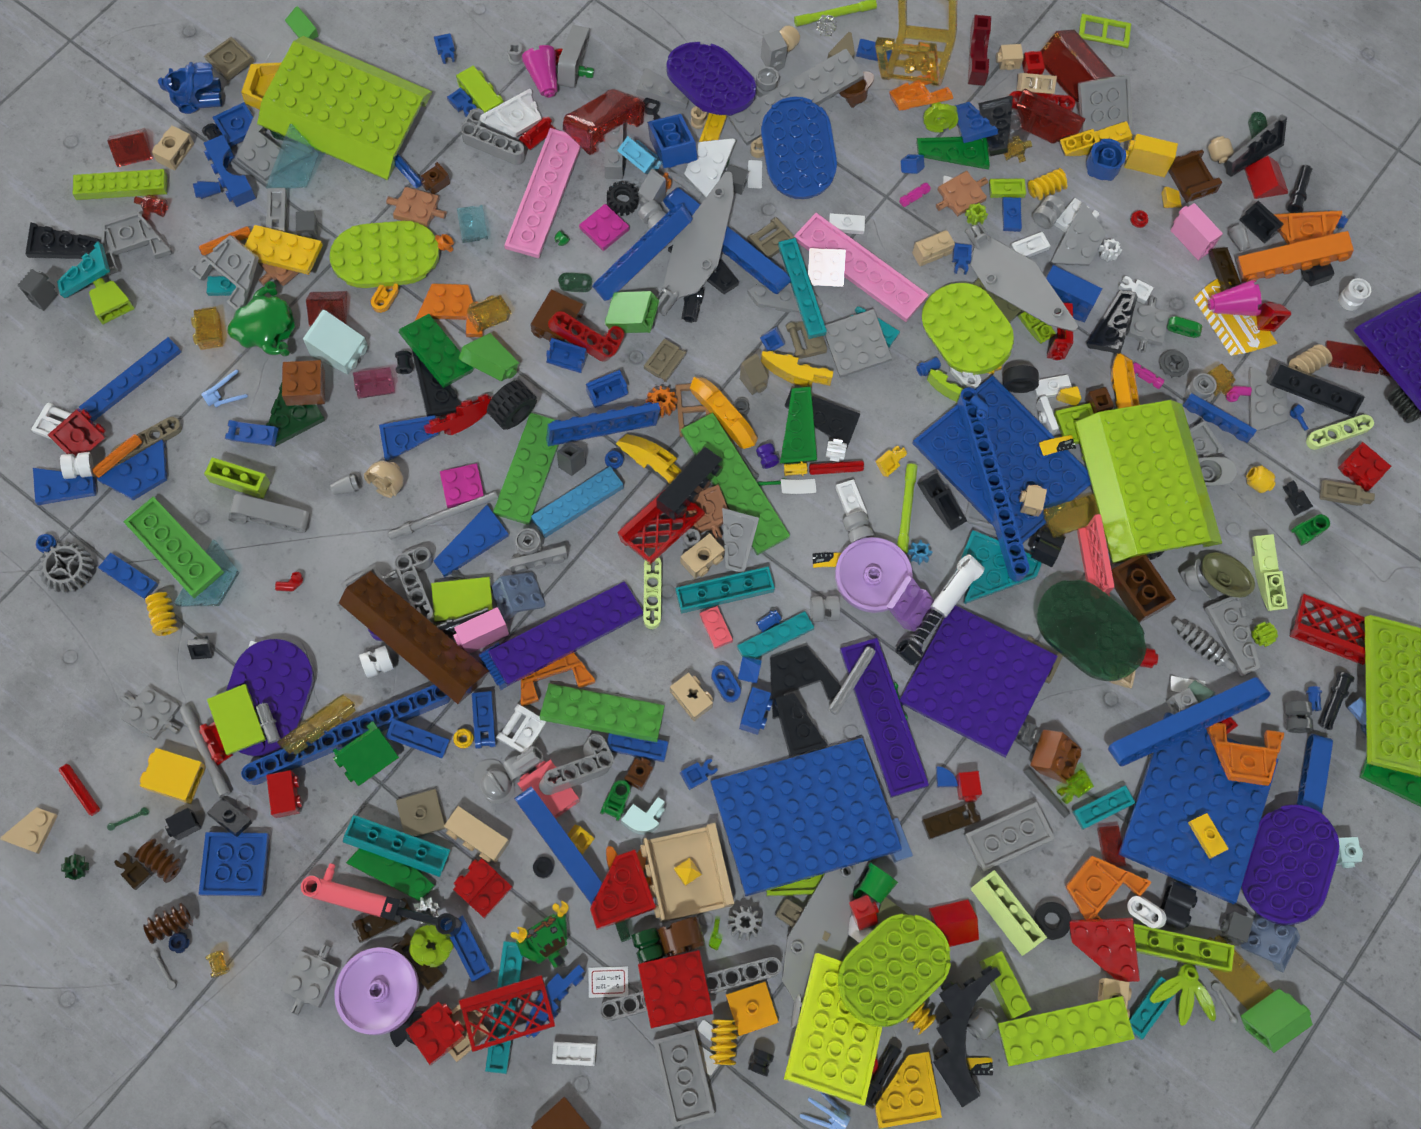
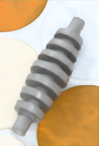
M1178 619L1173 623V626L1179 630L1180 633L1178 635L1180 637L1186 635L1184 639L1186 643L1190 639L1193 641L1190 644L1192 649L1196 645L1199 646L1195 651L1199 654L1204 649L1205 652L1202 654V657L1206 658L1210 654L1209 661L1218 660L1215 665H1224L1229 670L1235 666L1229 660L1227 652L1221 654L1223 651L1221 646L1217 650L1215 649L1218 644L1216 641L1211 645L1208 644L1212 639L1211 636L1208 635L1203 640L1202 638L1206 633L1201 631L1197 635L1196 632L1199 629L1196 627L1192 630L1189 629L1192 626L1190 623L1183 624Z

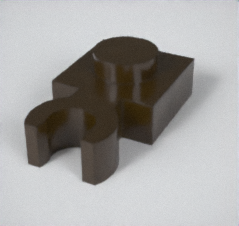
M124 852L123 855L126 857V862L121 864L118 860H115L114 863L117 867L125 869L120 875L134 890H137L152 875L140 861L136 860L132 863V856Z

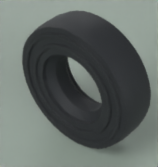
M1047 902L1039 906L1035 911L1033 920L1046 935V939H1060L1070 930L1071 916L1063 905L1056 902ZM1048 913H1055L1059 917L1060 924L1056 929H1051L1045 924V916Z

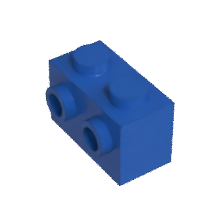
M752 687L739 729L758 735L760 729L764 730L767 721L764 715L766 710L770 711L773 700L770 699V692Z

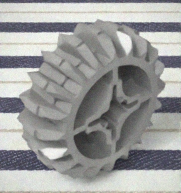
M67 541L62 545L58 542L56 548L50 546V552L44 551L46 557L40 558L43 564L37 565L41 570L38 574L42 578L41 581L49 589H53L58 593L60 591L67 593L68 589L74 592L75 587L82 589L81 583H88L86 577H92L89 571L94 570L92 565L93 559L82 545L79 546L75 542L71 544ZM67 555H74L73 557H72V556H69V557H67V558H63L64 556H67ZM63 563H65L68 566L67 569L69 572H67L64 569L65 565ZM64 577H69L68 579H65V580H57V579H59V578L62 579V578H64Z

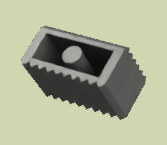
M30 269V272H27L28 275H25V278L18 283V287L31 304L44 311L58 294L54 290L55 286L48 281L49 277L45 273Z

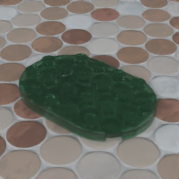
M1064 580L1051 586L1041 597L1036 611L1037 625L1041 635L1049 645L1086 675L1101 681H1117L1131 675L1141 665L1147 646L1145 645V633L1142 626L1131 613L1097 586L1083 580Z

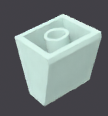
M322 310L303 338L310 356L346 374H349L351 370L356 368L358 359L366 353L368 346L365 337L325 310Z

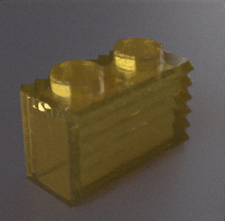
M491 295L480 303L478 301L471 303L466 315L479 333L489 327L508 321L511 310L501 295L495 297Z
M216 307L194 310V317H191L192 326L196 330V333H193V341L195 345L198 344L200 350L223 347L221 319Z

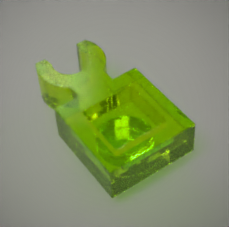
M1081 769L1066 780L1068 786L1059 788L1057 794L1063 796L1066 793V796L1061 800L1068 804L1072 801L1074 795L1080 798L1093 788L1094 785L1086 772Z

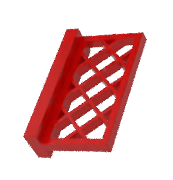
M660 493L617 533L621 543L625 546L628 545L645 561L651 564L705 515V512L695 503H690L686 511L695 510L697 514L694 517L686 518L685 512L683 518H676L675 521L671 518L660 519V515L663 512L657 508L656 499L661 495ZM673 523H683V527L680 530H673ZM660 524H670L669 530L659 531ZM649 525H656V531L646 532V528ZM669 535V540L659 543V536ZM656 536V543H646V537ZM636 537H643L642 544H633L632 541ZM645 548H655V552L649 557L645 554Z
M1303 594L1290 637L1361 665L1365 664V647L1359 646L1356 642L1357 639L1362 638L1365 643V633L1359 625L1361 623L1365 624V617ZM1305 603H1311L1315 610L1309 612ZM1322 610H1330L1333 617L1327 618ZM1318 612L1323 621L1316 623L1311 614ZM1307 617L1312 625L1302 624V618ZM1341 617H1348L1352 624L1346 626ZM1336 619L1341 628L1335 630L1330 621ZM1325 624L1330 632H1323L1319 626ZM1354 626L1359 635L1353 637L1348 628ZM1344 631L1348 640L1341 639L1337 633Z
M542 975L459 1000L472 1052L555 1027ZM542 990L543 1000L540 1006L528 1001L533 992ZM529 994L526 999L521 997L523 995ZM518 997L525 1001L519 1013L508 1007L513 998ZM507 1000H508V1002L506 1003V1005H503V1004L501 1003V1002H504V1001H507ZM544 1002H545V1006H546L547 1011L542 1008ZM527 1003L538 1008L532 1020L521 1015ZM494 1004L504 1007L498 1019L487 1014L490 1007ZM484 1007H487V1009L485 1010V1012L482 1011V1010H480V1009H481V1008H484ZM506 1009L517 1015L511 1027L500 1021ZM477 1010L483 1014L477 1026L469 1021L468 1012ZM540 1010L548 1014L549 1024L541 1026L534 1022ZM485 1016L496 1021L490 1033L480 1028ZM519 1017L530 1022L526 1031L519 1032L514 1029ZM499 1023L509 1028L506 1036L501 1039L493 1035ZM532 1024L538 1026L536 1028L530 1029ZM471 1026L475 1027V1030H474L473 1033H472ZM479 1029L489 1036L484 1044L476 1046L474 1036ZM512 1030L517 1033V1034L510 1035V1033H511ZM491 1037L496 1039L494 1041L489 1042Z

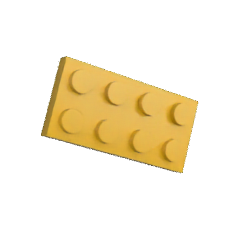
M254 225L245 246L259 257V263L309 275L323 244L319 240Z

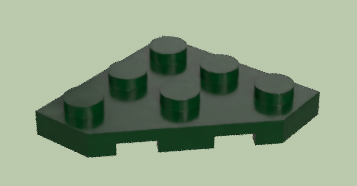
M282 382L279 387L278 397L275 399L270 412L269 422L266 423V426L279 428L275 447L325 421L316 404L287 406L282 397Z

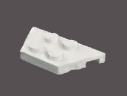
M528 89L482 114L480 121L516 137L539 123L541 116L537 111L536 102L532 99V91Z
M733 138L696 143L697 160L688 163L684 176L705 197L708 196L720 180L721 174L725 170L735 145V139Z

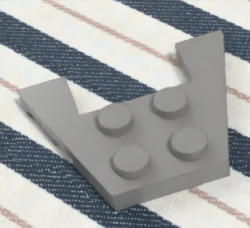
M257 109L238 152L237 159L267 181L285 171V168L301 162L300 160L306 156H311L313 150L298 142L287 154L261 134L265 128L257 124L260 111Z
M138 211L102 223L101 244L104 247L110 272L104 276L119 272L114 259L115 255L148 244L151 245L156 259L172 254L169 247L154 232Z
M229 235L213 248L212 253L207 257L201 258L200 263L192 266L189 271L198 279L204 281L213 267L236 285L227 303L237 310L246 304L259 257L234 236Z

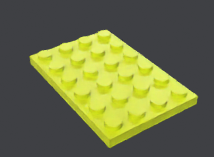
M816 953L784 1080L860 1106H865L882 1027L865 1024L856 1019L846 1009L838 991V973L843 962Z

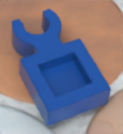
M451 34L434 36L438 55L441 54L443 64H446L445 59L447 57H450L452 62H455L453 53L455 49Z
M461 87L447 96L448 102L458 112L463 110L465 117L468 116V111L476 109V106L472 104V99Z
M955 243L952 262L956 263L954 268L955 274H957L958 268L964 270V275L967 274L968 264L971 263L972 245Z
M712 759L706 760L702 767L697 762L680 772L689 790L708 780L706 775L712 776L718 771L717 768L714 770L708 769V764L712 762Z

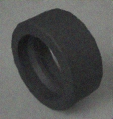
M1028 365L1010 367L1003 373L1004 387L1013 393L1031 392L1039 386V372L1036 368Z

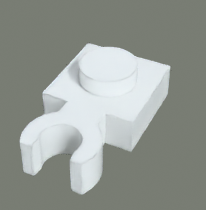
M1125 276L1122 281L1127 285L1121 283L1118 289L1136 292L1138 296L1137 301L1145 304L1154 287L1138 279L1134 283L1130 277Z

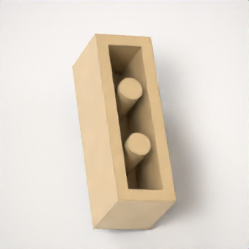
M459 806L444 825V828L447 830L446 834L454 840L457 838L464 841L462 844L470 851L477 850L481 853L479 857L488 863L491 860L496 863L510 843L507 838Z

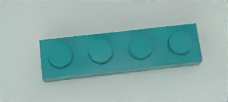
M804 611L737 645V649L742 657L757 659L814 630V626Z

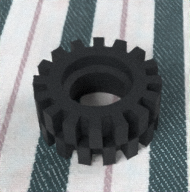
M619 181L618 185L615 182L613 187L610 185L606 195L607 206L617 215L620 213V216H623V213H626V216H628L629 211L633 213L634 209L638 207L637 188H633L632 183L628 185L627 181L622 184V181ZM627 195L629 200L627 202H618L616 197Z

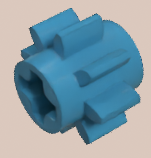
M922 540L918 544L912 543V549L908 551V554L912 556L911 562H918V565L923 561L928 563V556H931L933 553L928 548L930 544H924Z

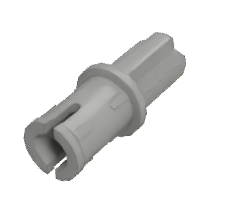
M259 704L256 706L262 723L260 727L264 729L268 744L279 741L281 738L275 725L276 720H273L268 704Z

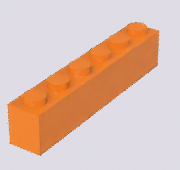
M1345 231L1238 256L1236 264L1241 282L1243 283L1251 280L1257 281L1264 277L1269 279L1282 273L1290 274L1299 269L1308 270L1316 265L1325 266L1334 261L1343 262L1351 258L1354 249L1349 232Z

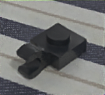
M1294 480L1283 486V490L1289 496L1285 501L1294 516L1313 507L1305 492H1298V486Z

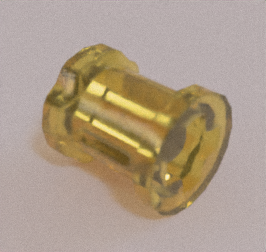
M223 950L216 951L205 957L209 961L212 970L211 978L230 972L229 967H226Z

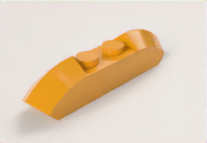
M1117 353L1111 368V382H1114L1113 389L1117 398L1116 407L1120 409L1140 405L1133 360L1121 353Z
M693 377L690 385L692 394L710 414L714 413L722 428L742 449L755 446L758 439L755 432L729 400L709 380Z

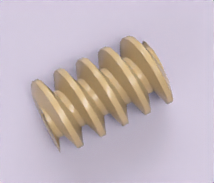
M1317 344L1296 358L1291 359L1289 366L1313 374L1315 370H1319L1321 367L1326 366V364L1331 363L1332 355L1325 346Z

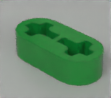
M1170 317L1167 325L1169 331L1191 338L1200 337L1203 327L1198 322L1181 317Z

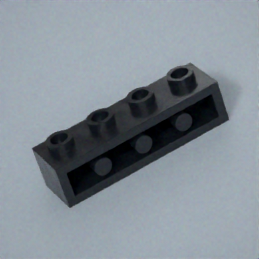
M704 446L656 499L657 508L674 521L678 516L681 517L686 512L687 506L698 499L699 493L709 487L714 476L720 475L723 470L722 458Z

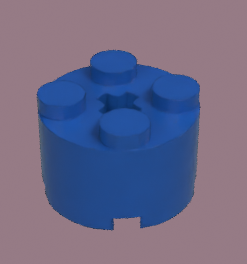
M1102 139L1093 145L1086 160L1089 176L1099 180L1112 181L1118 175L1126 160V151L1121 148V144L1118 141Z

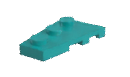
M99 241L94 245L95 249L90 254L85 253L81 257L83 261L77 266H72L57 281L59 293L62 297H69L110 272L104 247Z

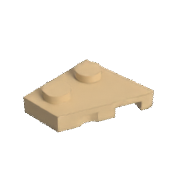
M36 807L1 836L0 840L39 854L58 815Z

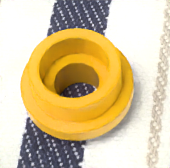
M464 728L457 730L453 736L454 744L461 749L470 747L474 739L472 732ZM462 736L467 737V740L465 742L460 741V738Z

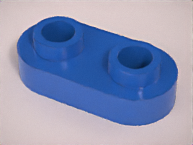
M724 665L716 666L711 674L714 685L724 701L728 703L736 702L741 694L737 681L728 667ZM718 674H723L724 679H719L717 677ZM731 690L734 692V695L729 696L727 692Z

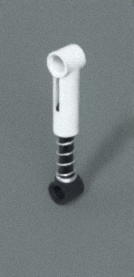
M970 554L966 555L959 561L957 571L932 603V612L927 614L925 621L921 622L922 625L916 629L915 635H912L910 639L902 640L896 647V654L909 665H914L921 659L923 655V642L927 641L926 638L929 634H932L931 631L934 627H937L936 624L939 620H942L941 617L946 618L971 583L983 574L984 567Z

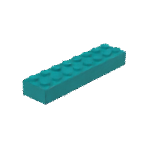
M768 566L675 588V593L682 614L773 593L775 587Z
M356 815L352 816L342 841L343 843L438 877L441 876L450 853V849Z

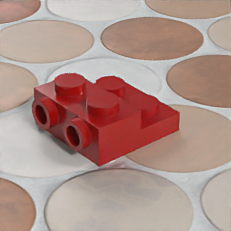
M78 408L53 429L48 436L66 454L77 456L78 453L89 452L106 437L104 434L106 430L99 423L95 425L90 420L92 416L85 409L81 411Z
M1362 442L1338 469L1344 476L1349 477L1356 485L1361 486L1365 492H1368L1392 466Z
M481 858L479 861L475 859L469 865L468 869L470 871L465 877L461 875L456 879L453 890L485 919L513 887Z
M439 1001L424 1012L419 1020L406 1029V1032L429 1065L434 1064L466 1038L462 1033L465 1031L462 1024L458 1020L454 1022L450 1016L453 1014L450 1007L446 1003L442 1005Z

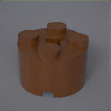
M697 917L687 918L672 923L668 928L664 926L658 929L664 952L668 957L680 955V953L685 952V949L687 952H691L705 945L704 936Z

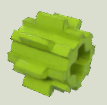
M980 203L970 204L969 210H966L965 213L967 223L977 225L980 222L983 225L984 220L988 216L985 210L986 207L980 205Z
M1262 622L1251 631L1252 638L1259 646L1264 645V647H1267L1278 638V631L1270 622L1267 624Z

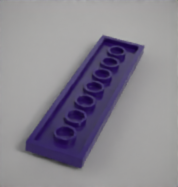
M624 581L489 650L488 654L508 687L642 617L643 610Z
M875 638L840 648V653L849 676L866 647H871L875 650L873 658L853 691L889 796L892 798L928 787L929 783L878 639Z

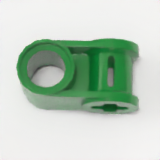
M1319 514L1306 522L1300 523L1290 531L1295 533L1300 541V545L1303 546L1327 530L1330 526V520L1326 515Z
M619 780L614 783L600 814L610 815L616 818V821H620L631 794L630 786L626 781ZM619 786H624L627 788V792L620 796L616 793V789Z

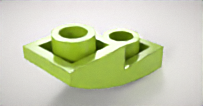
M1026 312L1018 315L1026 329L1040 344L1056 335L1052 326Z
M931 369L927 381L939 393L957 402L963 388L955 383L946 382L948 375H945L942 371Z

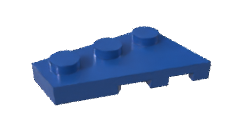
M970 102L955 105L958 112L957 125L963 143L998 134V129L992 126L987 118H983L980 115V111Z
M436 416L380 424L379 428L385 461H390L438 436L439 432L429 434L424 429V425L429 424V421L435 419Z
M33 468L35 503L37 505L96 496L95 478L93 476L81 477L77 475L76 478L64 479L62 471Z

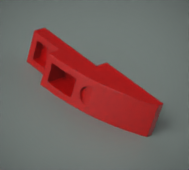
M483 394L478 396L477 400L472 401V399L462 401L461 405L456 407L457 412L447 414V418L441 420L440 418L432 419L429 421V424L424 425L425 432L434 434L444 430L445 434L454 435L469 428L487 413V406L493 396Z

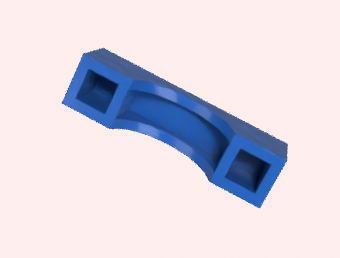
M224 135L204 142L206 150L203 152L208 161L212 160L213 164H211L215 175L219 173L218 181L221 187H226L228 190L225 194L229 202L233 201L235 206L238 207L256 199L245 175H233L227 171L229 163L234 159V155Z

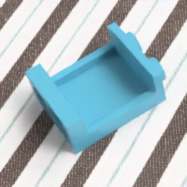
M629 136L626 137L617 150L645 174H648L651 169L657 172L662 166L658 156L639 140L634 141Z

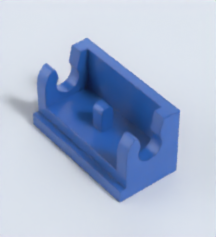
M551 338L550 350H547L546 362L582 373L587 360V349Z
M620 370L586 383V391L594 408L628 395L627 384Z

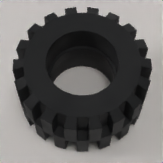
M514 380L504 385L495 393L487 406V413L503 430H508L519 425L530 415L537 403V397L521 380Z

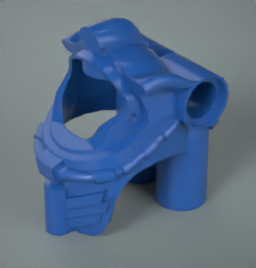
M189 62L185 68H179L174 72L170 68L165 78L161 77L158 79L160 88L169 93L171 102L182 113L191 114L196 112L198 108L222 107L220 78H213V67L210 63Z

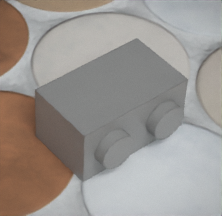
M779 30L763 35L761 59L765 66L773 67L779 71L785 67L787 44Z

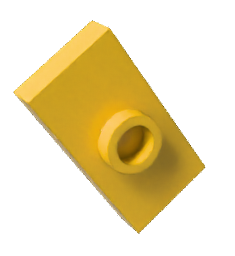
M1208 813L1188 822L1209 859L1228 850Z

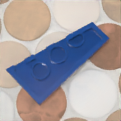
M486 505L433 561L445 578L453 570H458L507 538L509 534L489 506Z

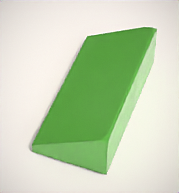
M296 6L285 19V22L298 38L305 36L312 40L318 37L316 27L302 10Z

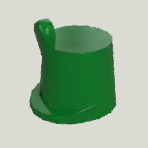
M869 862L868 866L870 869L861 885L853 891V898H860L864 892L881 904L898 882Z

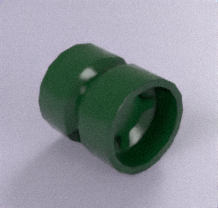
M650 928L631 935L634 947L638 948L636 955L639 964L665 957L662 945L657 943L660 939L657 928Z

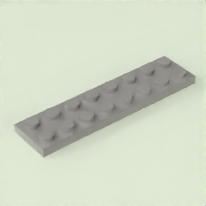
M844 49L753 101L747 109L729 116V120L746 146H748L754 140L761 137L763 118L776 102L788 97H804L819 105L864 79V73L848 50Z

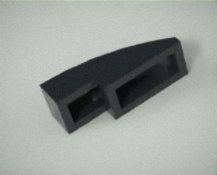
M938 473L917 483L931 507L950 531L967 522L950 489L945 488Z

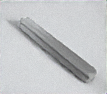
M866 647L830 705L829 711L832 714L838 715L873 658L875 650L871 647Z

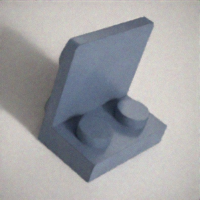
M533 572L500 576L491 586L493 596L504 621H509L518 612L545 607Z
M1256 914L1248 942L1241 944V948L1271 961L1275 970L1283 973L1301 937L1297 928L1270 922Z

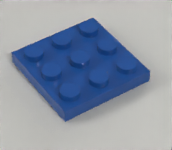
M206 832L198 895L263 897L269 834L241 833L236 837L232 833Z

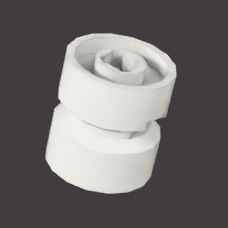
M1353 279L1338 297L1339 304L1346 310L1353 311L1358 309L1370 296L1371 286L1364 279Z
M90 452L78 453L77 456L74 454L60 456L61 471L64 479L76 478L77 475L81 477L94 476L92 472L94 464Z
M386 645L376 648L374 653L368 651L359 654L367 678L377 676L379 671L385 673L394 669Z

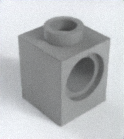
M1188 688L1173 695L1166 703L1172 714H1176L1198 704V701L1191 689Z

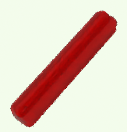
M862 460L809 465L810 475L864 471V462Z
M68 764L59 768L60 774L87 813L91 816L97 814L100 811L99 806L74 770Z

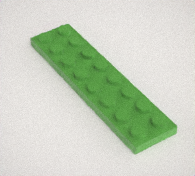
M714 413L681 429V434L695 456L705 446L722 458L723 470L719 476H714L711 482L714 486H720L728 509L759 518L752 543V548L756 555L790 537L788 531Z

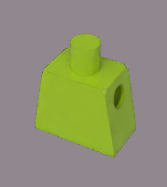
M99 278L93 282L96 288L90 290L89 295L95 314L102 325L134 310L127 296L114 281L105 282L103 278Z

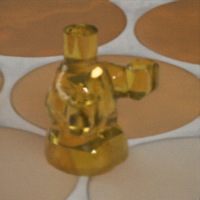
M1019 135L1012 137L1013 142L1009 143L1008 153H1004L1005 160L1007 161L1017 156L1019 163L1026 161L1024 154L1027 148L1032 147L1031 140L1023 142Z

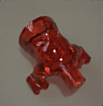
M147 195L143 198L135 196L134 203L141 205L143 210L142 217L145 220L149 221L151 212L164 217L168 207L166 199H158L154 195Z

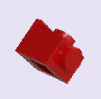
M1041 51L1024 53L1022 61L1024 73L1043 75L1045 66Z

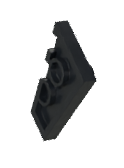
M794 693L773 698L789 756L828 746Z

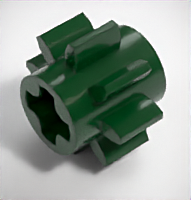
M78 854L65 857V863L61 864V872H65V878L72 880L85 877L86 871L89 870V862H85V856Z

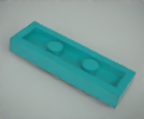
M1125 785L1072 813L1081 829L1084 830L1134 805L1135 801Z
M1162 976L1156 980L1129 1018L1133 1034L1140 1040L1144 1039L1175 996L1173 995L1157 1003L1150 1001L1154 991L1167 981Z

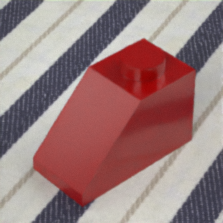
M1273 302L1263 303L1258 308V310L1261 309V313L1257 316V328L1262 331L1275 332L1291 316V311L1282 304H1274Z

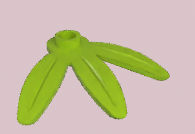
M1190 964L1181 966L1178 976L1164 982L1150 997L1152 1003L1161 1002L1172 997L1182 988L1178 1010V1019L1181 1026L1186 1025L1191 1016L1194 1006V994L1208 1019L1211 1021L1216 1020L1212 998L1205 987L1198 981L1199 975L1196 968Z

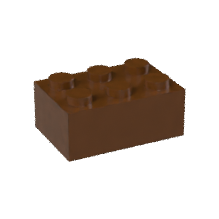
M1146 554L1135 556L1111 570L1114 589L1138 624L1166 609L1176 600Z

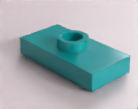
M209 276L206 293L208 296H231L236 285L225 276Z

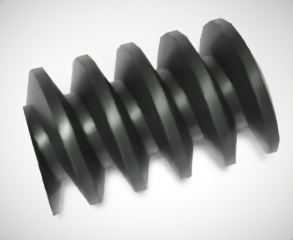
M1397 386L1389 393L1387 400L1394 399L1392 406L1399 405L1396 411H1403L1401 414L1402 418L1408 416L1406 423L1414 422L1421 417V411L1400 386Z

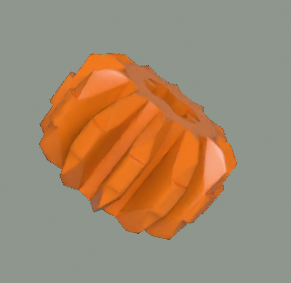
M662 386L659 387V390L653 387L652 393L648 392L646 403H659V414L662 418L665 413L670 416L671 411L676 410L677 399L675 398V392H670L669 387L663 390Z

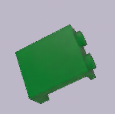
M374 721L367 725L368 731L339 751L337 748L333 749L335 754L333 759L339 768L343 766L346 769L345 776L350 782L355 781L358 786L399 758Z

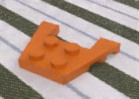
M934 69L929 70L928 75L925 77L920 75L916 77L915 82L911 84L905 83L889 92L891 100L899 111L951 100L953 95L948 87L931 93L927 90L925 85L939 80L938 74Z
M431 284L415 321L427 314H430L433 319L466 320V337H483L469 286Z
M573 652L521 679V706L539 701L533 684L535 681L569 670L573 671L578 689L594 684L595 679Z
M1216 723L1206 728L1228 780L1265 786L1271 783L1276 759L1281 749L1280 745L1284 738L1283 732L1266 730L1264 733V748L1227 742L1226 724Z
M1090 856L1065 888L1085 920L1102 919L1097 914L1122 883L1137 896H1141L1152 882L1099 858Z

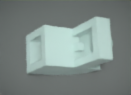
M658 797L647 813L633 804L621 819V824L636 834L644 835L654 832L659 827V822L655 818L659 819L664 813L665 801Z

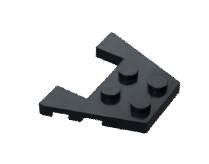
M807 645L770 658L773 719L779 718L773 698L784 696L783 694L821 682L827 700L835 698L842 688Z

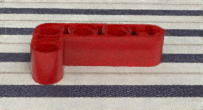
M562 311L556 312L548 321V327L551 331L573 345L586 348L589 355L602 362L608 361L615 355L624 338V331L618 326L611 327L601 336ZM571 329H575L577 331V335H574ZM611 333L616 336L617 340L611 337ZM587 338L592 340L593 345L587 342ZM603 348L608 350L609 355L603 352Z

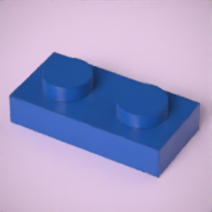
M860 39L856 57L889 64L893 46Z

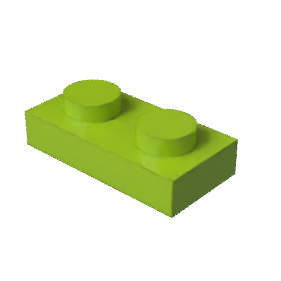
M990 179V198H1025V179Z

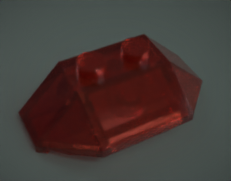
M1027 89L1023 90L1016 105L1022 129L1051 144L1078 134L1086 119Z

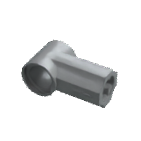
M532 746L519 756L509 758L502 765L511 782H515L529 770L543 762L544 756L541 750L536 746Z

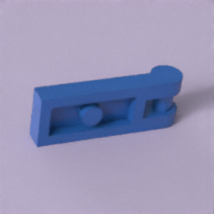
M232 420L228 421L229 430L225 435L226 440L275 447L279 428ZM237 429H240L239 435H236Z
M492 691L472 693L475 748L479 749L482 746L496 747ZM488 732L489 738H481V733Z

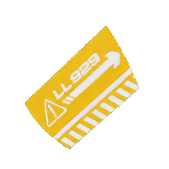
M1218 279L1208 284L1193 298L1231 356L1260 350L1277 344L1270 331L1258 330L1257 316L1216 314L1208 309V299L1211 298V295L1221 292V285Z

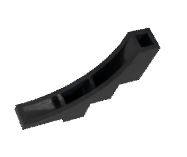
M991 965L981 971L982 976L976 980L974 977H971L963 983L964 988L960 986L958 981L954 984L950 981L941 987L942 992L939 994L953 1016L946 1015L938 1021L940 1025L936 1029L950 1050L947 1051L944 1048L936 1053V1059L933 1063L962 1108L981 1095L972 1077L967 1060L966 1033L968 1021L978 997L990 983L1002 974L998 966L994 968Z

